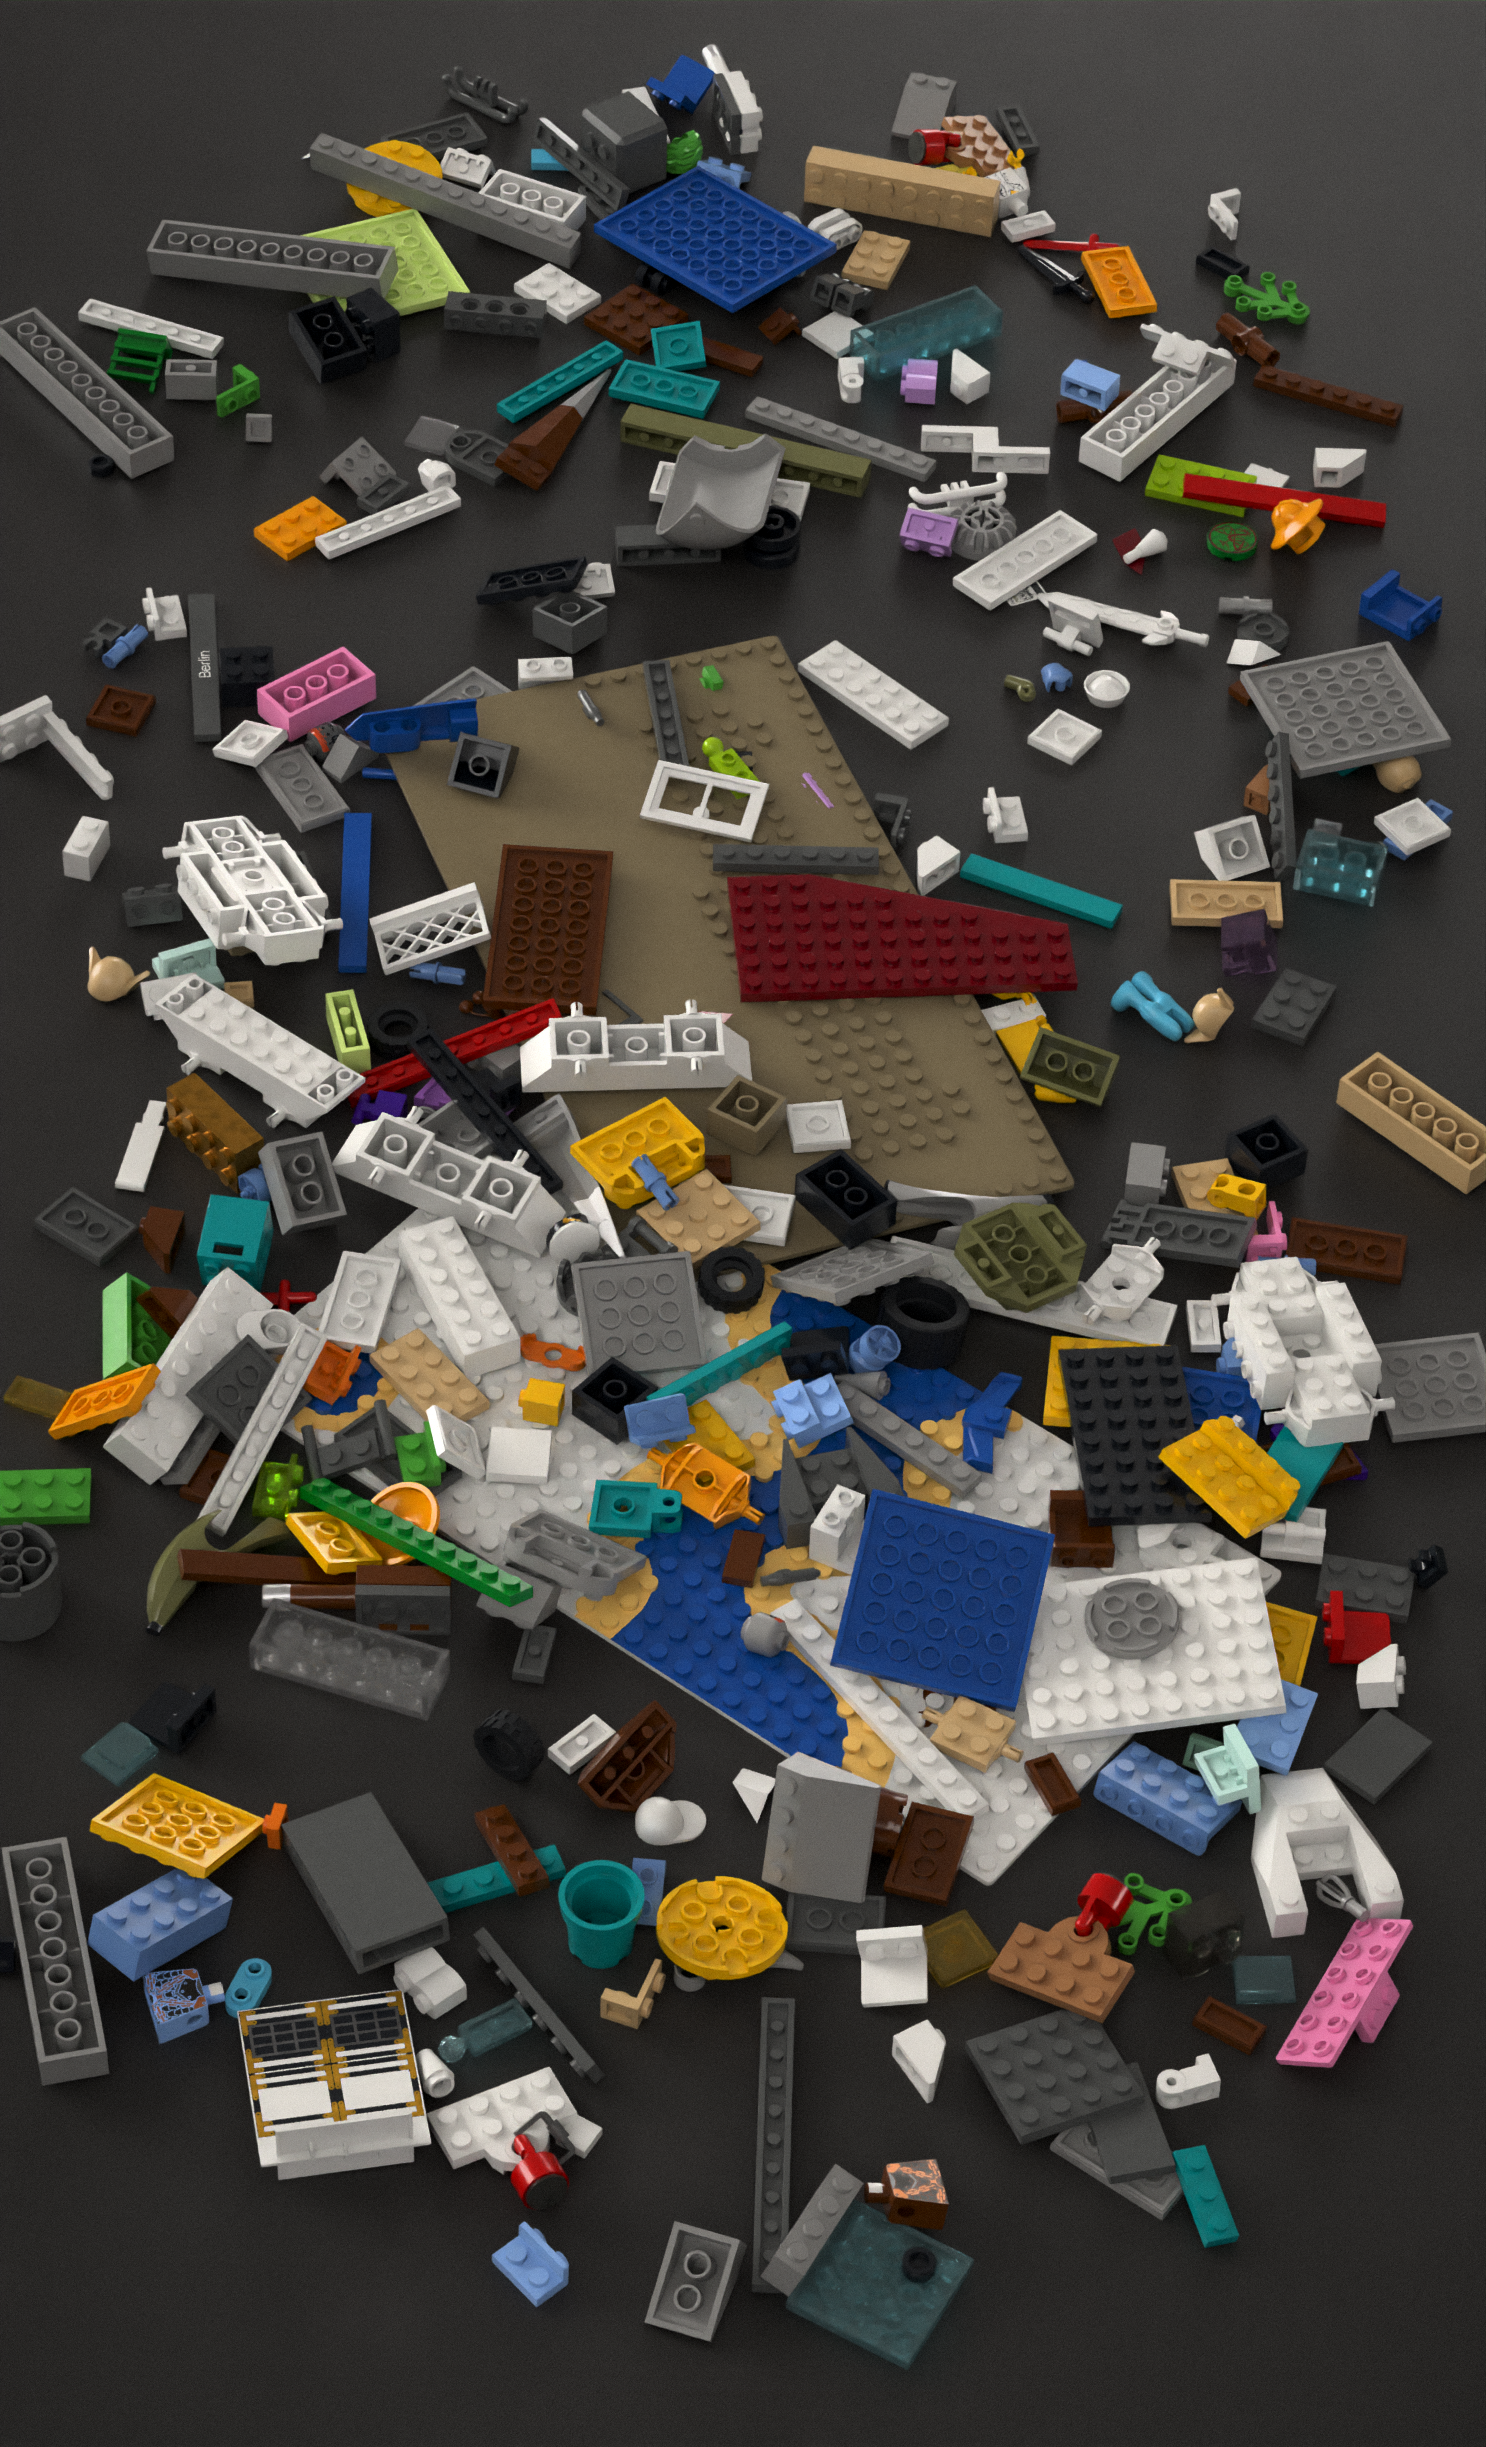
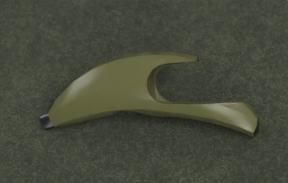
M217 1509L187 1526L166 1547L153 1569L147 1587L146 1612L149 1625L145 1629L146 1633L158 1637L162 1629L195 1591L197 1584L201 1582L181 1580L177 1558L180 1549L252 1553L268 1545L291 1539L292 1533L286 1523L279 1519L268 1517L249 1534L226 1550L214 1548L205 1537V1527L222 1510Z

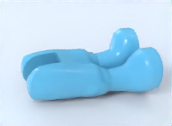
M1145 971L1136 973L1131 982L1129 980L1125 981L1111 1000L1110 1006L1114 1010L1123 1012L1130 1006L1135 1008L1147 1023L1163 1036L1175 1042L1181 1038L1182 1032L1187 1033L1191 1031L1195 1025L1190 1015L1169 994L1160 991L1153 983V978Z

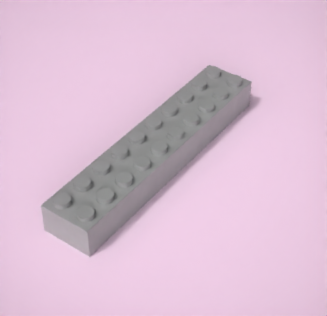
M171 220L161 221L146 250L151 274L345 298L368 288H373L385 299L398 272L395 247Z
M36 307L0 321V355L101 451L110 456L114 463L131 479L174 460L173 435Z

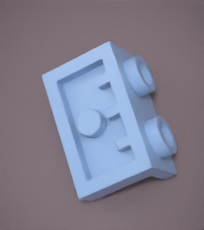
M525 2221L519 2225V2235L492 2254V2262L536 2307L568 2285L569 2263L566 2257L560 2251L555 2252L547 2244L544 2235L538 2229H532Z

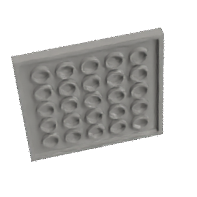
M1389 641L1241 671L1240 681L1274 737L1279 731L1289 734L1290 762L1300 779L1449 748L1451 745L1449 734Z

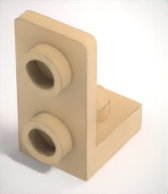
M655 1958L637 1998L623 1991L605 1988L601 1996L600 2017L638 2029L642 2019H647L652 2011L654 1993H660L663 1988L666 1974L662 1973V1960Z

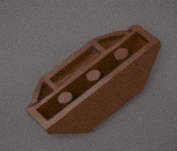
M656 1700L652 1701L619 1729L581 1771L577 1785L599 1808L628 1813L637 1812L639 1806L656 1791L674 1770V1733H676L677 1723Z

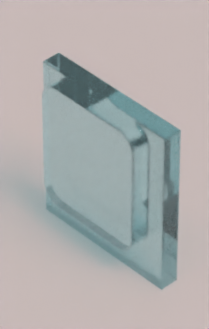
M120 1722L81 1755V1760L119 1787L158 1753V1748L151 1744L150 1739L129 1723Z
M1233 1956L1231 1958L1236 2004L1296 2003L1291 1956Z

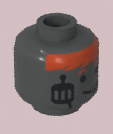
M327 721L308 731L305 747L312 757L315 756L317 759L325 761L339 734H346L340 725Z

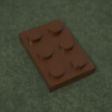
M911 1802L883 1885L884 1891L947 1907L974 1825V1816Z

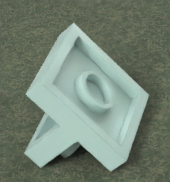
M210 938L158 953L159 957L152 959V967L159 979L196 972L197 976L219 989L224 988L225 979L217 967L216 947Z
M1236 1724L1224 1726V1745L1194 1754L1195 1764L1218 1806L1241 1799L1249 1814L1259 1812L1261 1810L1259 1765Z

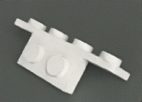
M1142 324L1140 327L1142 336L1145 339L1158 343L1152 355L1154 362L1199 377L1206 360L1231 369L1235 366L1232 354L1224 348H1211L1201 340H1195V342L1188 340L1178 332L1171 334L1155 324H1150V326Z

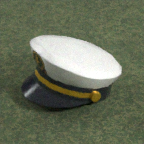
M582 1213L572 1214L557 1222L550 1229L546 1238V1245L552 1260L558 1264L563 1259L573 1263L583 1252L594 1254L600 1244L598 1229L588 1224L586 1215Z

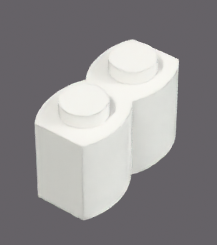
M433 1947L404 1957L394 1963L395 1976L393 1979L397 1988L402 1989L403 1993L407 1992L413 1997L417 2009L422 2014L427 2013L433 2019H437L467 1999L465 1982L452 1967L445 1963Z

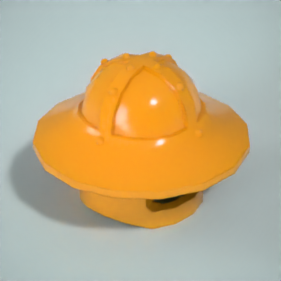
M1295 499L1280 501L1274 507L1271 515L1272 523L1275 527V536L1270 547L1276 550L1288 544L1297 555L1311 547L1318 540L1326 526L1317 516L1324 502L1321 499L1309 503H1302Z

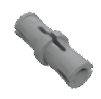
M1243 596V598H1219V614H1242V617L1256 612H1262L1261 615L1267 616L1268 613L1272 614V599H1249V596Z

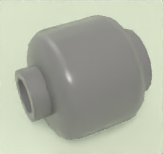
M763 1612L748 1617L741 1629V1639L744 1640L746 1649L768 1658L774 1657L780 1651L785 1650L790 1640L785 1621Z

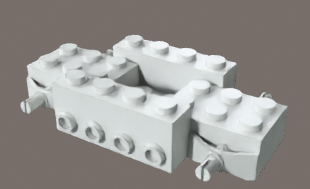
M242 815L185 822L181 842H178V846L163 847L162 853L165 859L180 857V865H177L176 869L179 880L178 893L217 949L229 950L233 947L245 946L256 952L265 966H277L281 963L295 961L305 962L319 957V949L322 948L327 931L343 929L341 918L325 920L324 916L325 909L328 908V897L320 889L316 879L312 878L305 864L301 863L296 852L291 849L285 840H281L279 833L264 835L262 831H259Z
M1285 1257L1241 1263L1240 1271L1236 1272L1231 1291L1222 1294H1212L1211 1302L1213 1307L1230 1305L1227 1322L1223 1324L1224 1336L1226 1339L1235 1338V1341L1232 1343V1349L1237 1350L1236 1359H1243L1241 1362V1373L1243 1378L1247 1379L1250 1384L1252 1398H1256L1261 1410L1285 1407L1282 1411L1265 1412L1264 1420L1266 1425L1283 1423L1301 1445L1313 1447L1339 1442L1369 1440L1374 1416L1378 1415V1411L1395 1410V1400L1393 1397L1384 1399L1373 1398L1376 1397L1378 1384L1382 1381L1380 1370L1382 1360L1345 1282L1339 1283L1338 1280L1317 1281L1313 1275L1302 1268L1297 1257Z

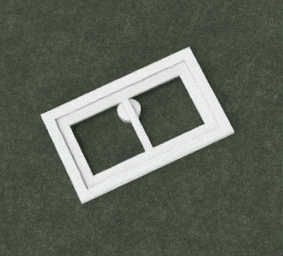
M658 760L640 818L751 843L769 784ZM669 777L707 785L701 805L694 809L693 815L659 808ZM712 787L750 794L740 826L709 819V810L706 808Z

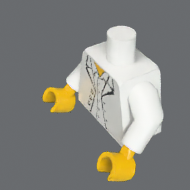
M1020 148L1017 150L1018 158L1014 157L1012 150L1007 157V162L1014 166V170L1009 167L984 177L1001 181L998 218H1004L1011 214L1020 217L1028 212L1027 200L1030 196V187L1025 167L1021 166L1024 152ZM969 167L966 172L964 170L962 174L977 176V172L973 167Z

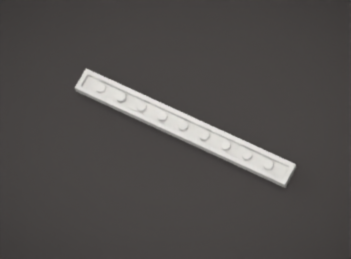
M796 1599L770 1613V1615L785 1621L787 1633L790 1635L789 1641L947 1810L974 1816V1820L989 1812V1803L868 1675L830 1666L835 1640Z

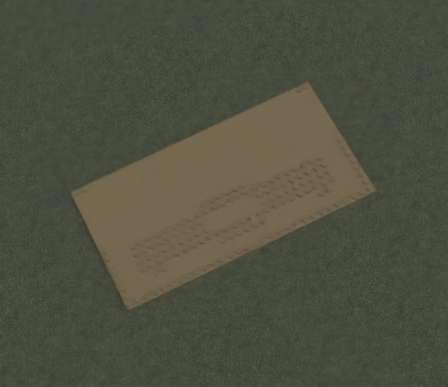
M767 636L661 659H669L689 767L714 772L708 765L709 758L704 755L702 745L707 738L717 737L723 743V751L731 748L734 751H752V756H742V761L748 767H753V774L760 782L769 784L751 843L640 818V813L659 760L643 675V663L477 699L478 737L520 748L513 775L500 798L447 785L458 742H449V739L421 741L419 748L414 751L385 753L448 891L475 882L484 904V912L490 934L492 933L503 844L613 851L596 1015L585 1016L606 1017L607 1025H618L630 1017L602 993L606 989L643 1019V1022L640 1024H664V1015L686 1013L685 1002L689 999L691 1008L692 999L697 1001L698 1012L707 1011L733 1014L724 1025L749 1042L752 1082L787 1097V1105L842 1100L851 1139V1148L842 1150L883 1187L889 1179L903 1185L922 1189L987 1197L1044 1195L1047 1193L1051 1195L1074 1188L1075 1181L973 994L740 1002L727 877L811 874L918 895L777 636ZM714 665L724 682L722 689L712 691L711 688H704L699 678L703 677L702 671L704 666ZM579 690H586L596 707L599 708L604 719L602 726H597L592 719L586 717L582 709L584 706L577 697ZM803 773H810L812 775L811 778L823 790L822 792L834 805L833 808L829 809L803 778ZM669 777L659 808L693 815L694 809L701 805L707 785ZM712 787L706 808L709 810V819L740 826L750 795L736 799L730 790ZM713 844L878 848L879 874L713 871ZM475 912L470 913V914L465 915V916L471 918L472 915H473ZM474 926L468 934L473 935L483 930ZM491 939L474 945L485 971H487ZM504 1009L506 1016L520 1011ZM561 1013L563 1018L571 1016V1014ZM532 1038L519 1042L520 1046L524 1045ZM726 1087L542 1092L546 1101L560 1093L575 1117L583 1139L666 1097L703 1134L705 1155H730L732 1180L731 1183H722L724 1185L795 1195L796 1174L838 1151L793 1153L787 1121L756 1157L706 1134L707 1109ZM600 1184V1187H601V1190H602V1193H603V1196H604V1188H603V1187L601 1186V1184ZM654 1196L642 1203L635 1204L629 1209H621L616 1203L604 1197L617 1234L628 1226L629 1221L634 1216H637V1210L654 1201L656 1197ZM796 1200L785 1246L743 1240L734 1245V1248L741 1247L747 1252H752L761 1261V1266L844 1246V1244ZM896 1212V1224L872 1238L946 1220L911 1216ZM641 1235L634 1239L652 1255L659 1253ZM701 1266L693 1270L695 1282L699 1280ZM724 1269L718 1274V1276L731 1274L739 1271L735 1269Z

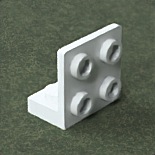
M922 1925L856 1930V1941L861 1958L862 2006L869 2008L928 2002L927 1944Z

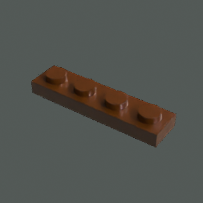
M505 1804L489 1807L486 1810L474 1813L477 1827L519 1897L550 1888L549 1876Z

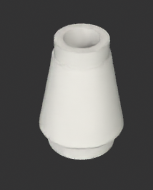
M423 2049L418 2052L415 2058L424 2091L435 2098L448 2095L455 2085L454 2073L431 2049Z

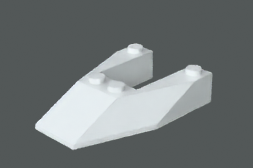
M1324 1768L1290 1771L1288 1775L1280 1773L1261 1775V1810L1256 1812L1251 1863L1272 1938L1304 1935L1308 1908L1300 1880L1322 1878L1327 1874L1336 1876L1353 1875L1361 1905L1370 1911L1369 1919H1400L1404 1898L1393 1867L1377 1840Z

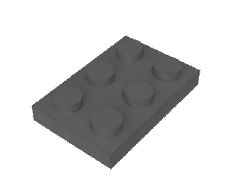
M1285 968L1253 1017L1251 1028L1303 1047L1336 995L1337 986Z
M1324 1553L1315 1608L1322 1609L1323 1603H1328L1330 1590L1343 1591L1344 1611L1386 1613L1389 1615L1390 1621L1407 1624L1415 1574L1406 1567Z

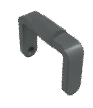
M539 2111L513 2134L517 2136L524 2133L541 2118L559 2144L562 2143L567 2149V2152L558 2159L562 2165L574 2155L575 2147L567 2138L569 2133L557 2119L553 2120L547 2112Z

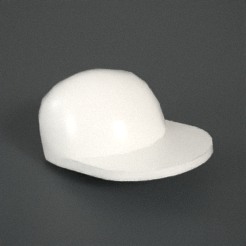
M282 1309L258 1310L242 1315L238 1320L236 1331L240 1340L249 1334L264 1350L273 1354L283 1355L295 1335L300 1322L293 1314Z
M651 1797L639 1806L635 1815V1830L638 1836L646 1843L652 1845H670L691 1841L699 1837L706 1827V1816L703 1810L698 1805L685 1800L670 1801L663 1797Z

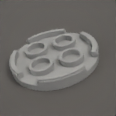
M1125 1578L1104 1585V1589L1096 1594L1091 1601H1088L1084 1615L1086 1632L1091 1642L1102 1652L1121 1659H1141L1159 1653L1174 1640L1180 1623L1179 1608L1173 1595L1151 1584L1150 1580L1141 1578Z

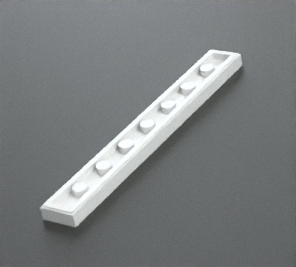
M304 1322L299 1325L197 1518L199 1519L217 1509L222 1510L206 1526L207 1529L221 1537L226 1534L328 1339V1336Z

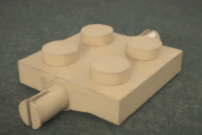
M959 1696L951 1709L944 1714L928 1706L922 1714V1719L938 1725V1728L930 1738V1742L940 1752L986 1773L993 1761L1002 1755L1017 1763L1023 1757V1750L1008 1744V1739L1016 1728V1720L966 1697Z

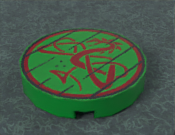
M1225 521L1217 523L1207 533L1208 549L1212 554L1224 560L1225 557L1232 558L1231 561L1248 559L1255 554L1258 546V535L1255 530L1241 522Z

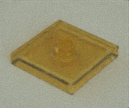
M966 1909L923 1928L927 1944L928 1969L942 1989L991 1967L998 1957L997 1952Z

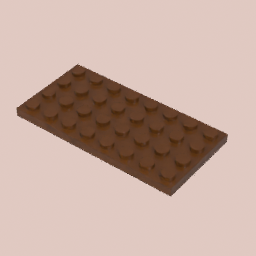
M503 844L491 933L492 939L490 940L483 994V1008L521 1011L554 998L560 1013L571 1014V1004L576 1002L577 1010L578 1002L583 1005V1015H596L613 866V851Z

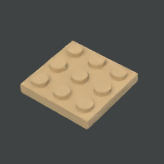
M708 1169L703 1170L672 1189L680 1199L675 1207L671 1208L668 1205L670 1209L665 1211L658 1200L655 1199L636 1211V1215L646 1220L649 1228L666 1242L670 1241L676 1245L678 1252L690 1251L693 1270L702 1266L703 1260L712 1251L715 1252L721 1247L728 1248L729 1246H734L761 1230L760 1221Z

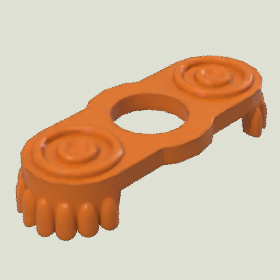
M530 1333L524 1334L523 1337H520V1353L527 1360L541 1363L548 1368L558 1367L569 1371H580L586 1366L584 1349L581 1345L578 1347V1350L565 1348L559 1343L538 1341L534 1333L532 1335ZM556 1350L562 1356L560 1359L553 1361L547 1359L545 1354L548 1351Z

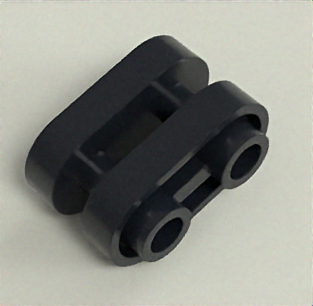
M645 262L638 267L635 274V282L645 288L650 287L651 291L661 296L680 284V282Z

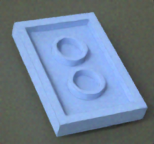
M1281 1679L1286 1713L1240 1719L1237 1728L1259 1766L1282 1775H1288L1318 1693Z

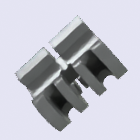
M834 273L832 275L824 274L815 277L810 300L827 308L831 307L832 310L847 317H852L857 309L868 310L875 294L873 290L863 288L858 283L853 285L851 280L843 279L842 276Z

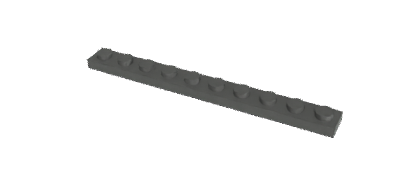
M762 1997L752 2292L783 2293L760 2276L788 2235L795 1998Z

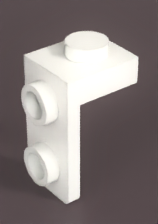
M1237 188L1211 194L1208 207L1210 218L1218 224L1221 231L1230 240H1235L1237 236L1238 220L1233 215L1239 213L1241 192Z

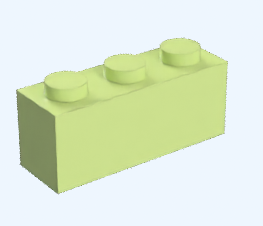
M354 990L326 993V1019L338 1062L358 1074L371 1070L370 1046Z

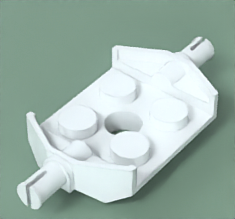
M1151 1237L1144 1247L1113 1244L1110 1256L1085 1284L1083 1281L1080 1282L1079 1295L1084 1305L1090 1308L1082 1316L1085 1324L1088 1322V1325H1092L1099 1316L1102 1318L1106 1316L1115 1321L1129 1319L1163 1280L1164 1268L1153 1255L1161 1245L1157 1238L1155 1240L1154 1237ZM1124 1286L1127 1289L1117 1290L1114 1287Z

